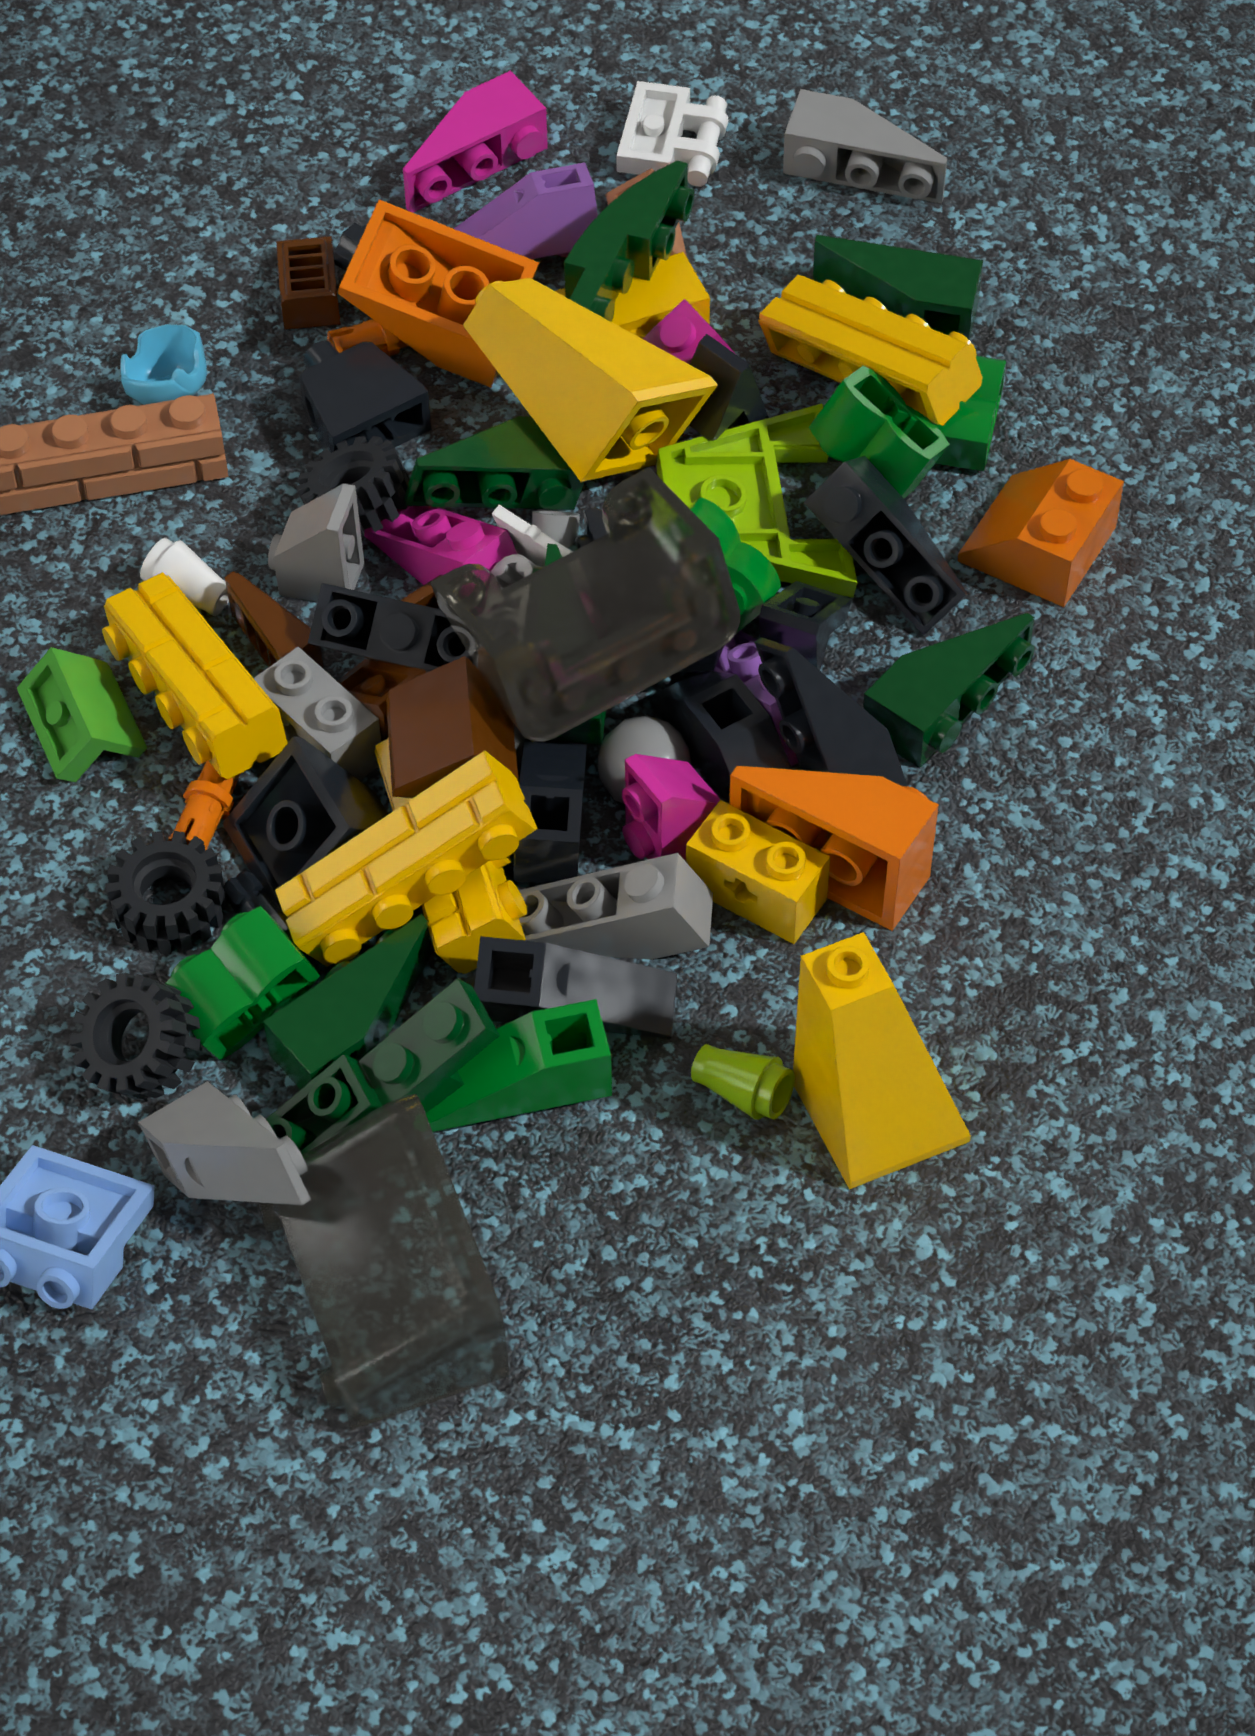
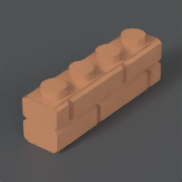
M214 393L200 396L186 395L170 401L139 406L125 405L115 410L84 415H65L54 420L23 425L8 424L0 427V515L76 503L85 499L94 500L196 483L199 480L208 481L229 477Z

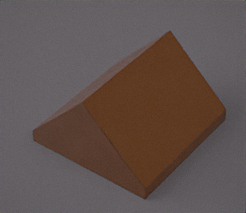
M466 656L389 689L386 705L393 797L414 798L483 751L488 752L508 768L519 783L511 702Z

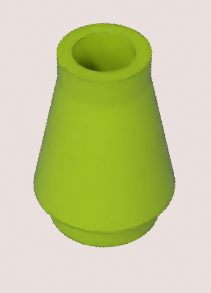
M708 1044L702 1046L698 1051L691 1069V1078L694 1082L708 1087L755 1120H759L764 1116L770 1119L778 1118L789 1103L795 1082L794 1071L784 1067L782 1059L779 1057L719 1049Z

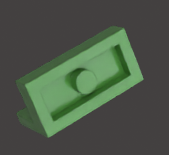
M51 647L17 687L57 779L76 782L103 750L139 758L147 749L109 664L103 660Z

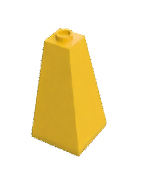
M531 278L506 282L495 281L484 287L475 299L476 305L463 324L464 328L580 482L656 465L658 449L677 442L718 386L710 375Z
M862 932L801 955L793 1064L795 1075L794 1087L849 1190L969 1143L971 1135L894 984L865 933Z

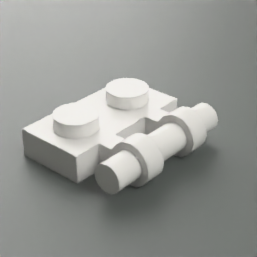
M637 81L616 155L617 172L640 175L651 168L657 171L678 160L688 163V182L696 187L704 186L707 183L709 174H712L717 167L720 155L719 149L716 147L717 142L725 136L729 121L725 113L727 102L720 96H710L706 100L705 105L690 103V88ZM683 130L694 131L697 134L696 139L681 136Z

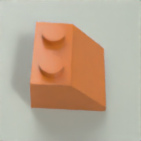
M1072 459L1011 475L958 553L957 561L1065 607L1116 528L1124 481Z

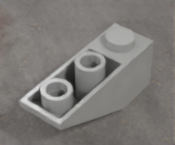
M800 89L784 135L783 174L942 204L947 168V158L852 98Z
M679 853L519 890L527 907V915L519 918L526 938L524 941L545 942L606 957L650 960L707 948L710 944L713 892Z
M208 1081L138 1122L164 1176L188 1198L303 1205L311 1200L300 1175L307 1172V1165L294 1142L287 1135L280 1139L277 1138L272 1127L262 1115L259 1114L254 1118L251 1117L246 1106L237 1095L234 1094L228 1098Z

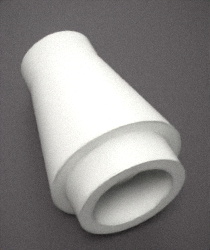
M163 538L152 547L146 556L140 571V578L145 581L162 572L165 575H169L194 607L205 610L213 616L219 615L228 604L229 599L225 581L183 541L178 540L173 543L167 538Z

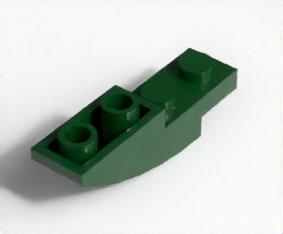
M677 160L651 173L613 200L591 222L576 241L564 261L566 298L612 322L615 309L614 302L619 293L626 294L628 292L633 277L650 281L660 259L666 261L672 252L675 241V229L679 221L686 222L692 211L694 189L688 187V163Z
M457 978L359 1061L348 1055H341L267 1117L266 1120L277 1138L280 1139L287 1135L297 1146L307 1165V1172L300 1175L302 1181L309 1179L374 1147L407 1127L464 1085L457 1071L500 1035L474 988Z

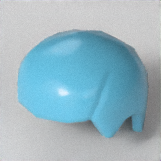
M169 324L151 328L140 333L135 355L132 358H129L127 354L121 355V382L126 394L143 405L175 400L186 395L194 396L203 386L207 375L206 357L200 333L187 325Z

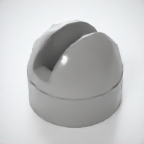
M548 510L532 511V525L537 526L541 532L564 547L569 548L572 546L579 533V513Z

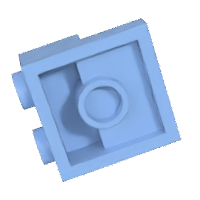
M32 1145L0 1185V1288L12 1282L37 1291L39 1297L51 1307L66 1309L74 1303L92 1310L123 1268L124 1246L154 1206L155 1185Z

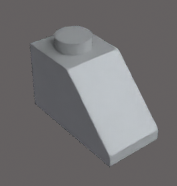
M342 484L292 511L283 534L274 535L269 548L268 566L269 569L276 572L279 595L317 602L322 583L355 590L364 565L355 485Z

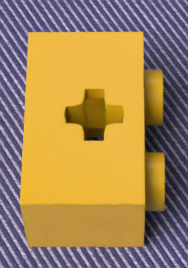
M722 800L717 803L686 844V862L713 892V902L792 944L796 943L827 900L830 856Z

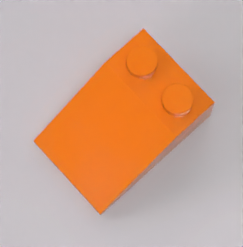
M378 200L339 286L338 294L437 367L491 388L498 372L464 328L463 324L476 305L475 299L484 287L495 281L506 282L525 278L534 280L539 262Z
M737 765L730 774L731 806L830 856L827 898L893 931L930 878L939 804L929 800L922 792L913 787L901 786L882 776Z

